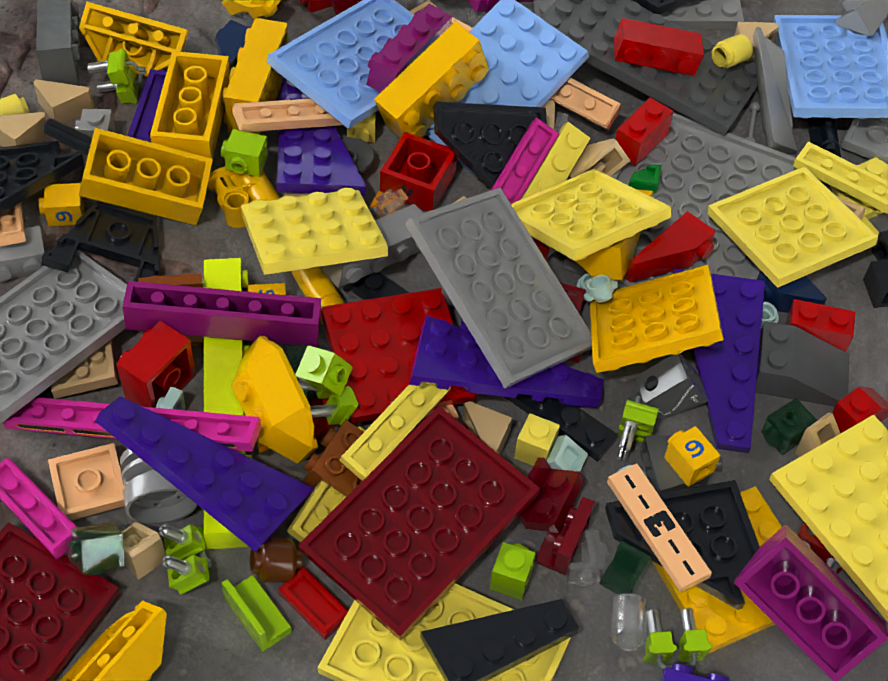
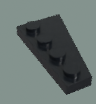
M559 599L421 631L420 638L445 681H488L578 634L579 626L563 601Z

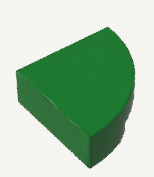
M648 165L646 169L634 172L628 186L637 190H648L657 193L662 165Z

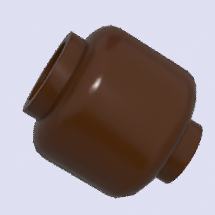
M270 537L257 552L251 549L250 571L252 574H256L261 582L285 583L294 577L296 570H301L302 552L296 550L294 542L290 538Z

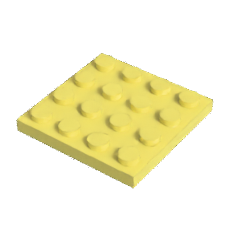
M805 166L708 205L707 214L777 288L873 247L878 240V236Z
M596 169L587 171L511 204L530 236L574 261L582 260L587 255L609 248L620 240L633 237L636 233L649 227L657 226L660 222L671 218V206Z
M342 188L336 192H313L308 196H284L279 200H255L249 204L241 205L242 217L264 275L388 256V245L359 190Z

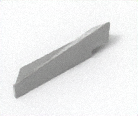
M844 0L842 5L847 13L835 22L838 26L867 36H873L888 15V0Z
M756 27L753 34L762 127L763 133H766L767 147L785 154L796 153L797 147L792 133L791 106L787 90L785 53L763 35L760 27Z

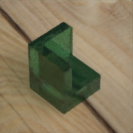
M621 541L617 546L612 562L601 577L599 584L630 601L646 575L651 557Z

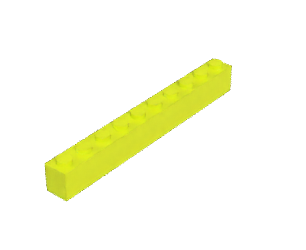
M241 258L204 260V288L243 291V288H248V270H242ZM204 336V412L246 416L231 386L242 357L250 347L249 345L244 346V340ZM235 450L247 457L252 458V455H246V451ZM204 510V538L207 550L248 547V545Z

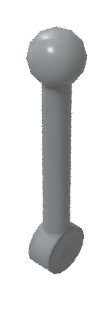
M753 102L750 105L752 112L748 136L745 138L755 142L753 134L756 116L760 110V104L757 102Z

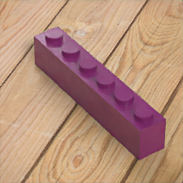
M128 281L122 309L125 327L128 330L147 331L152 329L161 320L184 335L255 341L259 336L264 335L274 343L318 347L321 323V298Z

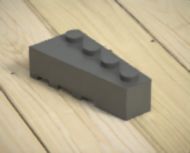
M37 0L36 52L42 80L80 86L78 61H80V29L78 19H80L78 4L72 3V0Z

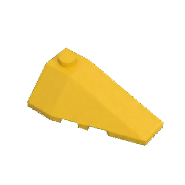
M638 190L653 197V191ZM641 231L633 237L620 240L609 248L598 250L576 262L592 277L607 275L610 277V280H623L630 260L633 259Z

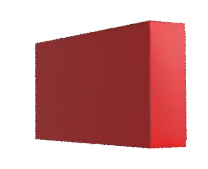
M305 567L299 570L291 580L286 581L278 588V594L324 640L339 629L348 613V610Z

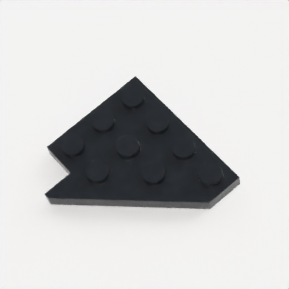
M436 102L433 105L434 133L490 190L532 120L537 117L547 124L545 107Z
M58 140L0 147V214L84 164L82 152L60 154L61 149Z
M732 480L658 494L712 572L709 579L695 586L737 610L742 609L745 601L740 588L734 584V580L760 546L736 481ZM620 501L606 503L605 511L614 539L662 566Z

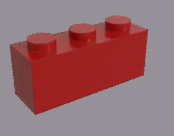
M621 18L613 39L615 61L695 76L704 56L701 33Z

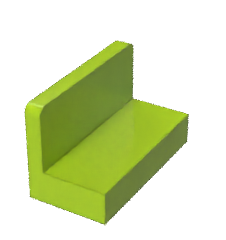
M253 575L234 587L228 579L221 582L224 600L262 652L292 633L289 623Z

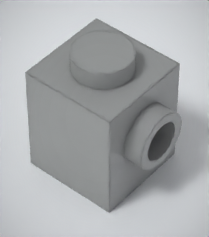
M82 109L81 119L76 121L75 130L90 137H93L95 128L116 133L112 110Z

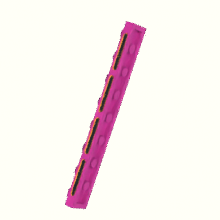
M35 397L3 422L6 429L116 439L95 422L98 414L110 405L106 403ZM144 407L233 450L252 452L262 426L259 417Z

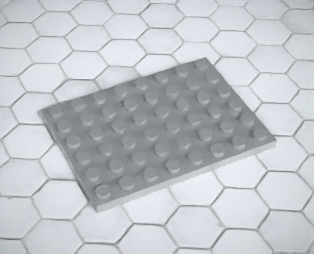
M673 112L668 135L637 166L628 162L611 176L629 185V180L634 172L646 169L648 165H662L657 193H653V198L671 206V218L660 222L657 226L641 231L633 258L688 211L716 232L712 242L714 248L710 255L704 260L700 258L694 265L681 270L709 265L711 274L757 280L761 270L707 214L708 205L797 170V168L793 167L796 157L728 132L723 136L693 119ZM566 257L564 262L565 269L580 275L588 273L576 261ZM626 272L623 280H615L618 283V287L616 289L624 288L645 281L671 275L672 272L645 278L631 283L628 280H626Z

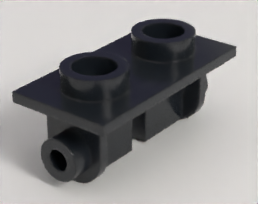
M829 117L807 118L810 143L841 157L835 119Z

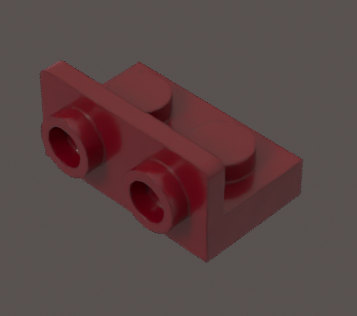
M538 457L528 474V478L540 487V493L521 512L518 518L525 529L559 533L585 479L579 471L552 469L545 458Z
M582 497L577 508L571 506L560 532H547L536 556L535 562L566 576L591 520L595 501Z

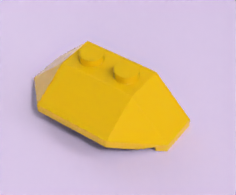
M86 2L79 25L80 31L85 36L99 62L108 60L110 52L124 49L130 61H134L139 67H145L147 74L143 75V77H148L150 69L165 70L169 65L172 51L183 52L189 30L91 2ZM130 65V69H133L136 75H139L140 71H137L134 66Z
M259 336L245 351L231 386L245 415L259 417L262 426L257 441L297 464L303 463L318 448L317 439L314 438V424L310 404L283 349L273 341L268 340L266 336Z
M141 601L135 606L134 611L123 615L110 625L60 681H149L152 674L162 664L167 613L163 608Z

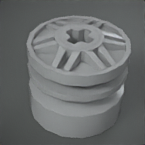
M127 449L123 452L120 458L122 481L125 486L123 494L127 517L142 524L159 525L175 522L194 512L197 507L195 502L131 450Z

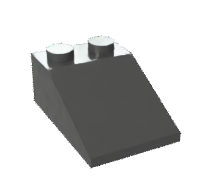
M764 321L760 335L755 393L835 407L838 401L848 395L850 354L796 326Z

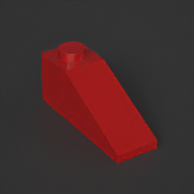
M687 211L630 260L626 280L631 283L672 272L673 268H687L694 265L700 258L706 259L714 248L712 242L716 231Z

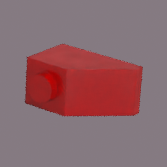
M856 388L838 401L832 412L840 433L872 415H875L882 422L888 417V402L873 388Z

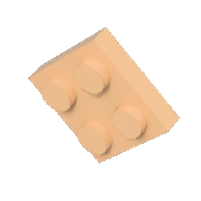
M114 443L48 460L58 508L70 520L125 506L123 494L125 486L122 481V472Z

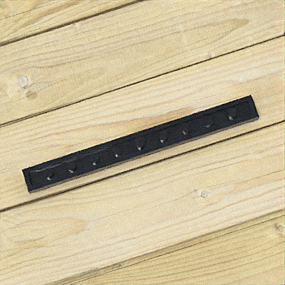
M373 272L362 277L353 285V293L362 300L410 293L380 272ZM518 394L516 398L504 397L527 414L531 413L559 424L558 435H567L587 452L588 456L597 462L617 440L618 434L579 407L562 404L557 398L545 397L542 402L534 401L531 399V395Z

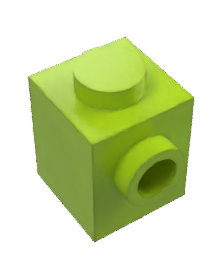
M233 129L229 139L224 140L221 148V157L225 158V169L239 174L260 177L268 158L267 136Z
M308 345L295 376L314 389L341 397L353 366L333 352Z
M503 542L492 570L490 590L522 600L532 573L536 553L529 551L524 545Z

